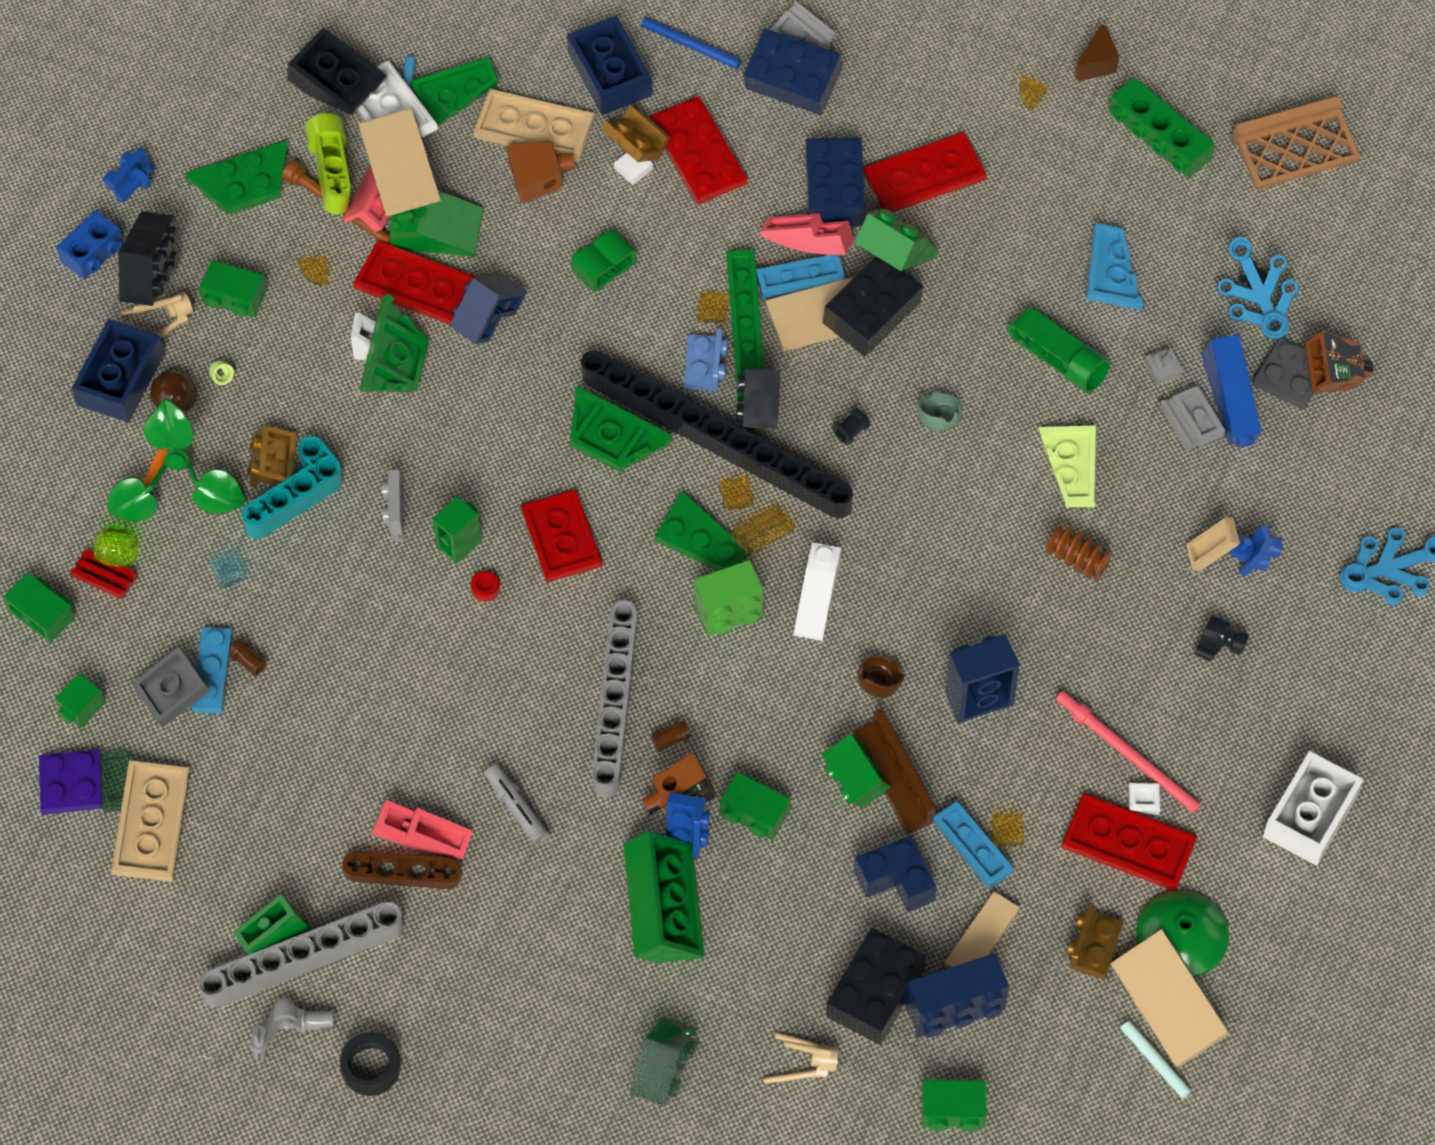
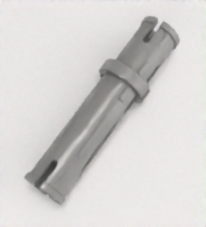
M494 764L484 772V776L497 792L499 802L505 803L534 846L546 841L550 834L545 830L519 793V786L510 781L500 764ZM502 785L505 786V788L508 790L509 794L512 796V798H513L514 800H512V799L510 798V796L508 795V793L506 792V790L503 788ZM519 809H521V810L523 811V813L525 814V816H526V817L528 818V820L530 821L531 825L528 823V821L526 820V818L523 816V814L520 812Z

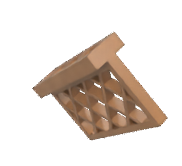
M1339 95L1235 125L1231 138L1234 145H1238L1256 190L1360 160L1361 157L1341 111L1342 102ZM1336 119L1340 128L1338 134L1336 135L1323 129L1324 123ZM1308 128L1316 132L1312 142L1297 136L1299 129ZM1319 134L1334 141L1329 151L1314 144ZM1281 135L1290 139L1286 150L1272 144L1273 137ZM1293 141L1308 148L1304 158L1289 152ZM1255 142L1265 148L1261 156L1258 157L1249 152L1247 144ZM1336 143L1348 147L1350 155L1341 157L1332 151ZM1267 149L1282 155L1278 166L1263 159ZM1311 150L1326 156L1321 164H1314L1306 159ZM1285 157L1299 163L1298 170L1290 172L1282 168L1281 165ZM1259 165L1275 171L1272 178L1261 181L1257 173Z

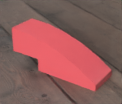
M820 213L768 217L760 230L761 237L774 243L815 254L846 255L854 241L849 221L822 223Z
M386 800L381 806L371 834L409 848L456 859H463L473 833L470 829L420 808L412 811L389 800Z

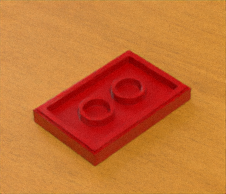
M576 489L520 505L546 583L602 567V560Z

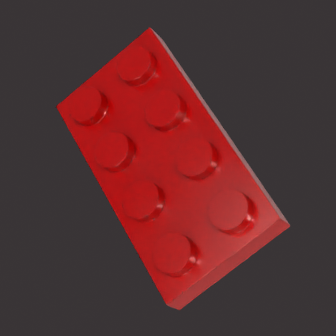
M699 96L649 116L657 126L669 135V141L665 146V150L697 205L747 185L745 173Z

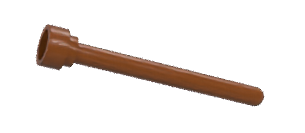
M295 160L291 161L283 170L282 179L291 185H302L322 200L320 185L307 176L304 166ZM359 217L351 220L377 240L388 244L391 243L390 234L383 229L375 232Z

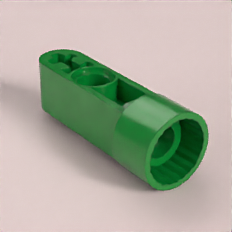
M1027 307L1007 326L1009 335L1017 343L1060 372L1068 381L1085 393H1091L1097 389L1109 372L1111 365L1109 359L1092 347L1086 346L1031 307Z

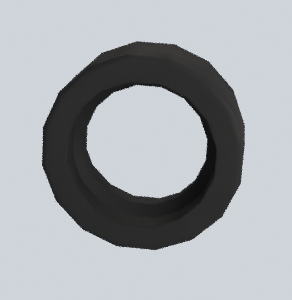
M374 1032L361 1033L351 1038L343 1047L339 1058L342 1077L347 1086L357 1094L366 1096L380 1095L389 1090L398 1080L401 1070L398 1050L394 1043L383 1034ZM369 1048H376L385 1052L389 1065L384 1075L377 1079L364 1080L354 1074L352 1061L357 1053Z

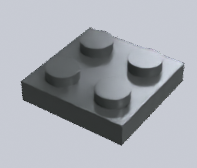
M1279 338L1254 379L1253 386L1305 410L1314 395L1312 392L1307 351L1283 338Z
M179 646L132 682L142 700L162 727L166 726L211 691L186 653Z

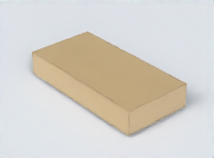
M1223 518L1186 544L1192 570L1200 572L1240 545L1233 518Z

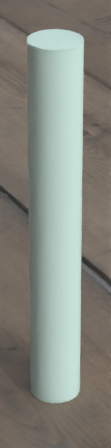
M1131 1021L1123 1024L1120 1029L1177 1094L1182 1099L1187 1097L1192 1090Z

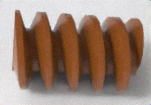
M1072 524L1066 529H1062V525L1059 526L1050 537L1045 551L1048 554L1055 552V558L1058 560L1065 558L1067 566L1074 565L1076 572L1084 571V576L1087 579L1094 577V582H1096L1108 567L1113 551L1109 549L1102 554L1103 544L1099 543L1092 548V537L1083 542L1081 541L1083 531L1080 530L1073 536L1074 526Z

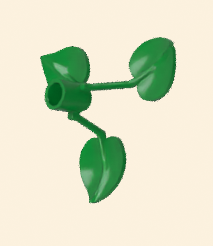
M164 398L156 410L148 417L144 427L145 437L153 447L167 449L162 467L148 487L138 477H127L119 481L109 494L107 510L113 516L132 522H140L150 518L155 513L157 507V499L150 491L154 489L168 467L173 470L188 468L193 483L198 486L193 492L192 499L200 509L214 514L231 512L246 502V496L242 492L236 478L223 469L208 470L202 475L201 481L198 480L193 468V461L189 459L190 445L194 437L193 426L185 413L176 404Z

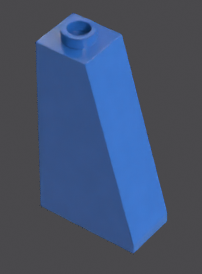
M1237 334L1211 339L1201 353L1220 420L1225 429L1228 445L1237 444L1239 448L1255 444L1254 441L1259 438L1262 432L1240 336Z

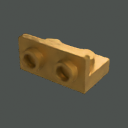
M635 105L629 106L624 118L606 120L601 129L637 162L659 160L669 141V135Z
M263 425L257 434L252 435L249 444V450L253 451L252 459L247 467V476H250L249 487L256 488L260 482L277 486L293 475L296 433Z
M1089 904L1087 913L1081 911L1076 929L1080 930L1078 940L1071 939L1066 956L1071 957L1069 969L1105 980L1124 921L1095 912L1096 905Z

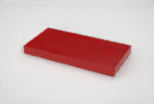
M964 132L863 167L864 177L880 208L893 213L984 181L987 178V173Z
M377 240L356 277L353 286L356 290L380 299L389 294L395 299L392 302L393 304L450 325L454 318L453 311L461 303L465 295L464 290L467 283L476 276Z
M1083 793L1061 848L1176 891L1198 836Z

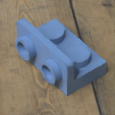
M717 328L716 336L688 334L684 389L718 391L719 380H725L726 364L721 363V356H727L728 339H723L722 329Z

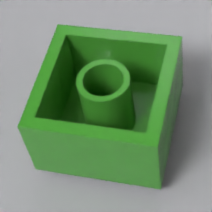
M750 560L694 580L695 609L707 636L724 634L735 626L752 624L760 617H763V588Z

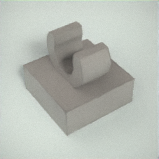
M1172 348L1145 356L1144 363L1156 385L1182 376L1183 369Z

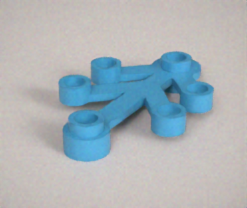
M1243 237L1235 238L1229 245L1230 255L1235 261L1241 263L1253 290L1234 284L1232 280L1226 278L1218 283V291L1223 297L1235 296L1260 305L1264 315L1248 311L1239 303L1233 304L1230 307L1229 315L1235 322L1246 321L1260 326L1263 334L1269 339L1277 340L1283 338L1290 328L1286 313L1292 298L1299 294L1297 282L1294 280L1283 282L1281 286L1282 296L1275 310L1270 300L1281 273L1285 272L1288 268V262L1283 255L1273 256L1270 260L1271 268L1263 285L1251 259L1253 253L1251 243ZM1245 247L1247 251L1244 255L1236 254L1237 249ZM1277 260L1284 261V265L1281 268H1275L1274 263ZM1224 284L1232 285L1229 292L1222 291ZM1288 285L1296 287L1293 293L1285 292V288ZM1235 309L1243 310V314L1240 317L1233 316ZM1273 322H1279L1281 324L1278 330H1272L1270 328Z
M1392 528L1387 534V544L1378 564L1367 568L1369 558L1376 554L1379 543L1377 539L1371 536L1363 538L1356 562L1346 566L1341 571V585L1350 592H1361L1364 589L1384 596V600L1389 605H1398L1402 600L1403 590L1397 585L1388 586L1374 580V578L1383 576L1411 587L1412 593L1416 596H1425L1430 588L1429 580L1424 576L1417 577L1401 571V569L1425 561L1435 563V554L1430 552L1435 550V537L1429 538L1426 541L1424 549L1393 559L1397 548L1404 543L1405 532L1400 528ZM1397 535L1400 537V540H1394L1391 536ZM1371 544L1374 548L1367 549L1364 545ZM1356 577L1359 579V581L1355 582L1352 581L1350 578ZM1416 584H1423L1425 588L1419 589ZM1394 592L1398 597L1392 598L1389 593Z

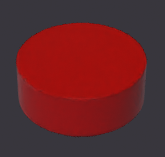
M490 571L476 573L470 582L471 593L479 601L487 602L495 599L500 592L499 578Z

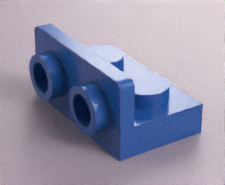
M669 793L666 836L693 843L692 857L699 858L701 847H707L709 830L707 829L710 812L705 811L706 798Z

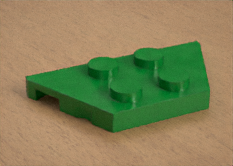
M283 141L185 173L186 181L188 184H194L199 188L203 196L217 203L218 207L228 215L281 198L283 187L282 173L285 169L286 155L289 151L288 143Z
M389 294L381 298L359 388L363 392H413L418 389L429 340L414 326L413 321L406 313L404 315L399 313L392 304L395 299Z
M579 386L575 389L570 447L621 472L671 444L672 435Z

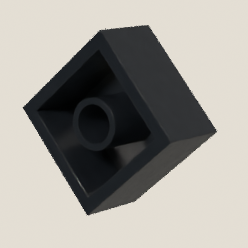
M743 369V375H738L737 392H742V404H736V421H741V427L778 429L780 370Z

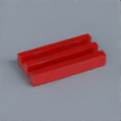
M85 549L82 553V559L79 558L76 562V568L73 567L70 571L71 576L123 600L137 578L136 572ZM86 569L90 572L99 575L100 577L106 580H110L114 583L121 585L122 588H117L109 583H106L82 571Z

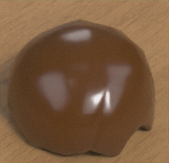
M174 370L166 371L152 382L150 398L156 408L164 398H167L186 412L190 410L196 401L197 389L187 375Z
M873 655L864 659L858 669L857 678L861 688L869 696L886 698L892 696L900 688L905 674H901L898 662H891L886 657Z

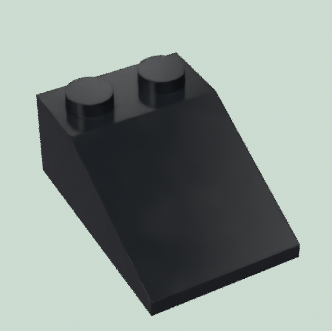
M322 28L288 63L287 80L305 94L350 115H353L387 79L386 74L325 28Z

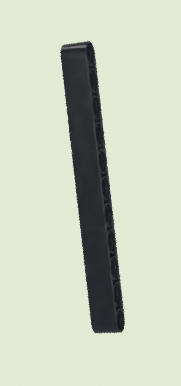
M591 350L582 356V380L589 387L831 517L842 519L851 513L853 490L847 483L602 352ZM592 367L599 368L597 370H590ZM621 380L623 382L615 383L614 381ZM645 393L647 395L639 396L638 394ZM664 406H669V407H672V408H670V409H663L662 407H664ZM694 419V420H696V421H695V422H687L686 420ZM718 432L720 435H711V433ZM738 445L745 446V448L738 449L735 447ZM761 459H769L770 461H768V462H762V461H760V460H761ZM786 472H793V473H795V474H794V475H786V474H784V473H786ZM811 485H817V486H819L820 488L813 489V488H810L809 486H811ZM838 498H841V499H844L845 501H843V502H836V501H834V500H835V499H838Z

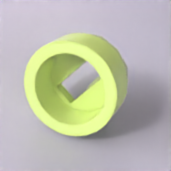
M217 360L209 367L210 378L218 385L228 384L234 376L232 366L225 361ZM219 368L224 373L221 377L217 373Z

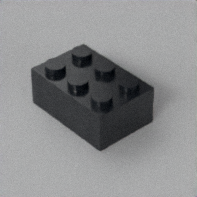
M141 211L118 251L119 302L153 306L157 297L162 296L164 284L170 281L171 271L173 268H177L179 253L175 251V244L179 235V229L175 227V215Z
M876 256L825 305L822 323L866 357L920 304L924 286L904 270L900 271Z
M871 927L829 998L826 1007V1017L881 1045L905 1005L907 981L921 977L924 972L926 955Z

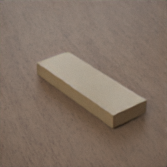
M993 892L945 960L944 967L951 968L988 956L1019 913L1020 907Z

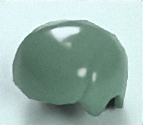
M935 390L929 397L925 398L923 394L919 397L917 403L918 415L922 424L932 431L941 432L957 425L962 418L960 401L950 393H939Z

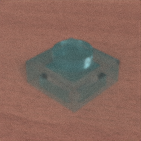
M236 550L209 560L210 567L220 589L248 579L247 572Z

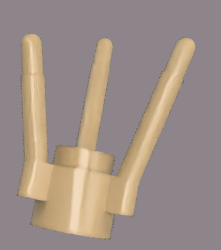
M182 292L166 299L157 300L153 306L136 305L134 308L121 311V316L165 307L169 318L175 317L176 320L156 334L162 338L178 325L188 322L187 315L192 313L193 309L187 294Z
M776 1033L775 1037L777 1039L785 1041V1047L812 1053L811 1066H815L817 1069L765 1077L763 1082L768 1084L811 1077L827 1078L828 1071L836 1072L838 1047Z

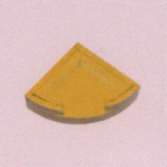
M1023 75L1019 91L1024 106L1033 112L1046 95L1047 87Z
M326 257L297 260L299 270L306 280L316 285L329 286Z

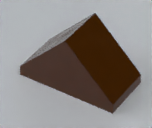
M1100 25L1079 59L1076 68V80L1084 81L1117 73L1119 55L1107 26Z

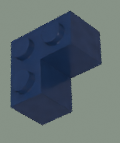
M503 273L474 277L467 283L464 290L465 295L461 303L453 311L454 318L450 327L474 344L489 342L501 318L516 315L527 290Z
M911 835L855 857L854 873L866 898L895 887L907 912L935 901L937 886Z

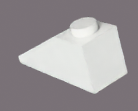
M812 542L794 628V636L823 641L840 569V547Z

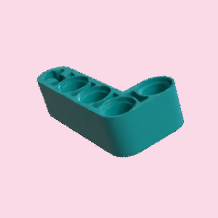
M307 436L299 442L298 452L302 470L251 501L243 508L242 520L245 532L249 537L261 539L336 492L342 486L343 478L340 463L320 438ZM309 453H317L316 455L308 456ZM326 473H334L330 476H324ZM302 488H310L307 491H299ZM279 503H285L284 506L276 507Z

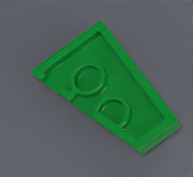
M489 57L411 81L413 93L435 120L437 127L489 92V89L498 86V80Z
M683 491L655 535V542L718 571L741 563L746 556V548Z

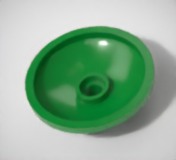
M1184 890L1163 893L1152 899L1145 906L1138 919L1136 929L1138 945L1162 929L1193 977L1204 975L1213 970L1221 962L1229 944L1227 920L1219 907L1201 894ZM1180 923H1188L1190 928L1183 929Z

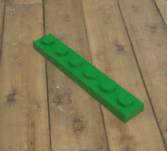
M754 249L726 251L736 387L738 375H743V369L764 370ZM737 392L738 402H742V392Z

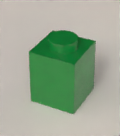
M78 674L55 698L58 707L57 714L68 724L73 722L80 728L105 704L101 689L81 674Z

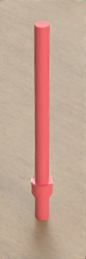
M1064 691L1057 696L1056 701L1073 714V719L1081 725H1087L1148 777L1159 783V786L1193 814L1200 808L1201 804L1093 716V711L1084 703L1080 705Z

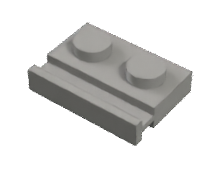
M797 1L770 29L827 49L833 38L837 37L832 29Z
M1198 386L1172 396V399L1161 401L1160 408L1187 452L1195 446L1200 447L1224 437V427Z
M399 469L388 470V481H382L383 499H388V507H383V524H389L392 542L403 541V494Z

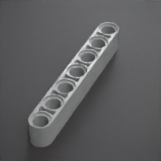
M627 600L615 602L611 607L592 767L593 790L602 798L615 796L619 791L637 635V610L635 605ZM622 616L630 618L627 621L618 620ZM621 642L627 644V645L624 646V647H616V646H615V644L621 643ZM615 669L624 670L621 674L612 673ZM620 696L621 699L612 701L609 697ZM610 722L619 724L614 728L605 726ZM607 749L616 751L612 755H605L602 753ZM608 776L612 778V781L604 783L600 781V778Z
M384 902L208 970L201 975L198 982L203 1001L210 1007H220L400 936L404 928L401 909L393 902ZM387 917H394L396 919L391 924L382 923L383 919ZM359 928H364L367 930L366 933H364L363 935L358 936L353 934V932ZM331 939L338 941V943L332 947H327L324 945L326 941ZM299 951L309 952L304 958L295 957ZM271 962L280 963L275 969L270 970L266 968ZM247 973L251 975L245 981L237 980V977L241 974ZM212 985L221 986V988L216 992L212 993L207 991L208 988Z

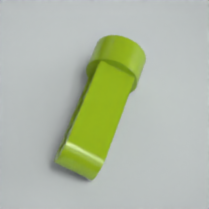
M318 114L310 118L305 125L308 148L315 156L324 208L331 214L340 215L348 210L351 191L344 148L347 144L343 120L335 114Z

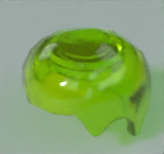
M112 525L104 527L97 532L94 538V557L96 560L105 565L117 567L127 566L137 559L138 539L129 528Z

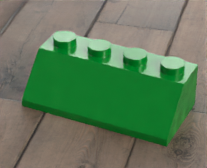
M647 831L624 843L634 956L655 963L695 960L705 957L694 857H692L693 844L652 831Z

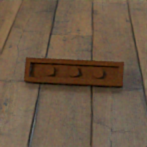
M882 709L873 712V723L855 730L853 735L862 741L890 784L891 788L884 792L904 831L909 835L934 824L933 817L935 816L936 807Z

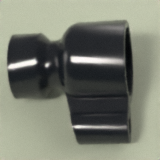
M1212 615L1194 655L1211 662L1223 647H1228L1230 652L1240 656L1250 634L1241 630L1236 632L1233 630L1230 622Z

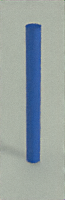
M644 17L641 27L734 69H738L741 65L742 60L647 17Z

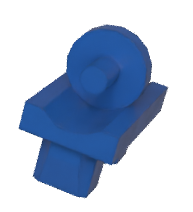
M139 147L134 153L126 152L120 158L121 167L116 172L108 171L103 177L107 188L113 191L118 201L123 203L138 187L147 189L151 185V180L148 176L154 171L155 167L148 160L145 149Z
M1260 525L1249 538L1238 535L1240 545L1230 551L1234 558L1243 561L1239 574L1248 576L1253 569L1265 571L1270 565L1271 557L1278 558L1282 554V538L1270 536L1269 527Z

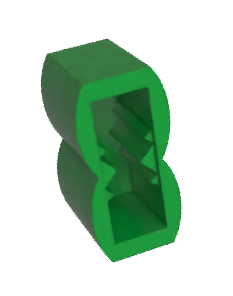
M614 229L606 233L603 232L596 237L592 245L579 248L573 254L571 271L587 287L595 292L606 286L614 277L626 272L636 263V250Z

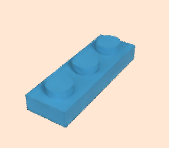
M826 255L756 269L762 299L799 292L845 279L839 255Z
M202 627L196 670L211 691L191 706L193 712L223 714L230 661L229 649L232 646L233 638L232 629Z
M958 801L933 817L934 825L989 890L1013 874V866Z

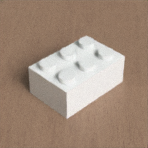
M1309 751L1270 816L1263 838L1318 866L1358 797L1364 779Z

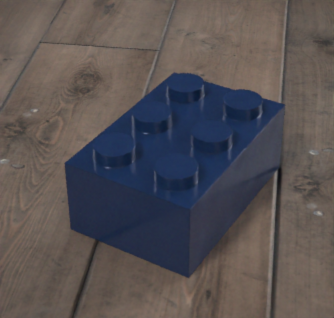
M617 16L567 34L568 55L601 115L652 96L651 76Z
M764 28L743 75L745 87L750 91L822 115L842 71L841 54Z
M862 137L806 139L805 161L808 214L820 213L822 223L849 221L850 226H863L865 221Z
M108 319L72 386L76 405L129 423L165 354L161 337Z
M1006 634L999 637L989 636L983 639L981 643L971 646L962 645L949 653L945 694L958 723L1014 705L1020 664Z
M996 953L907 981L905 1006L917 1038L925 1035L926 1037H935L941 1034L944 1029L953 1026L963 1028L970 1025L975 1019L984 1016L986 1019H990L1000 1015L1006 1009L1009 984Z

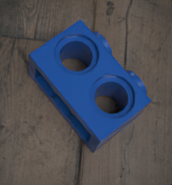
M95 210L62 240L56 248L60 262L85 280L91 273L97 272L104 261L120 250L123 239L120 228Z

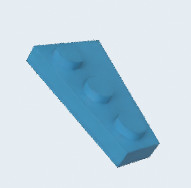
M1095 223L1092 233L1086 300L1141 310L1144 304L1136 287L1138 282L1136 275L1132 272L1129 261L1131 256L1123 228Z

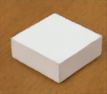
M626 153L614 162V169L634 185L653 170V163L651 161L637 162Z
M1129 782V810L1141 815H1159V783Z

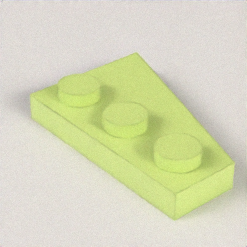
M1096 425L1038 427L1066 508L1095 507Z

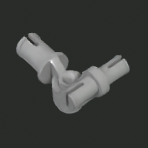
M279 999L262 1026L260 1025V1029L258 1030V1026H255L252 1030L253 1036L250 1039V1048L253 1051L254 1060L258 1061V1054L261 1056V1061L266 1058V1050L279 1028L286 1030L293 1027L301 1032V1034H304L305 1030H333V1010L304 1012V1009L296 1007L292 999Z

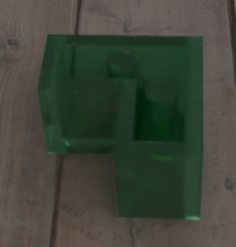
M662 1016L644 1040L629 1094L661 1106H665L671 1097L676 1098L682 1084V1080L678 1079L680 1069L684 1071L689 1058L693 1059L699 1041L694 1040L698 1028Z

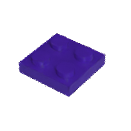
M99 749L39 755L40 809L42 815L103 809L101 753Z

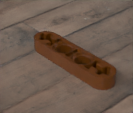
M352 851L342 861L343 872L346 878L359 883L452 889L460 883L462 878L459 863L454 859L444 857ZM356 861L361 862L362 867L358 868V872H353L351 866H354ZM370 862H373V874L369 872V868H371ZM389 862L395 865V871L390 875H382L378 871L383 863ZM414 865H422L426 869L425 874L418 878L412 877L408 872ZM431 866L435 867L434 878H431ZM446 868L452 869L453 874H450L449 879H445L442 874L445 873Z

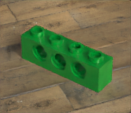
M1135 77L1111 96L1109 112L1112 117L1127 126L1135 137L1142 139L1151 146L1157 155H1161L1169 161L1176 171L1182 172L1190 178L1212 160L1215 143Z

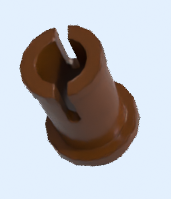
M236 641L229 649L231 660L234 662L238 661L254 677L261 674L266 668L267 662L249 648L250 644L248 642Z
M675 721V725L651 735L658 752L681 741L687 742V739L691 737V733L685 721Z

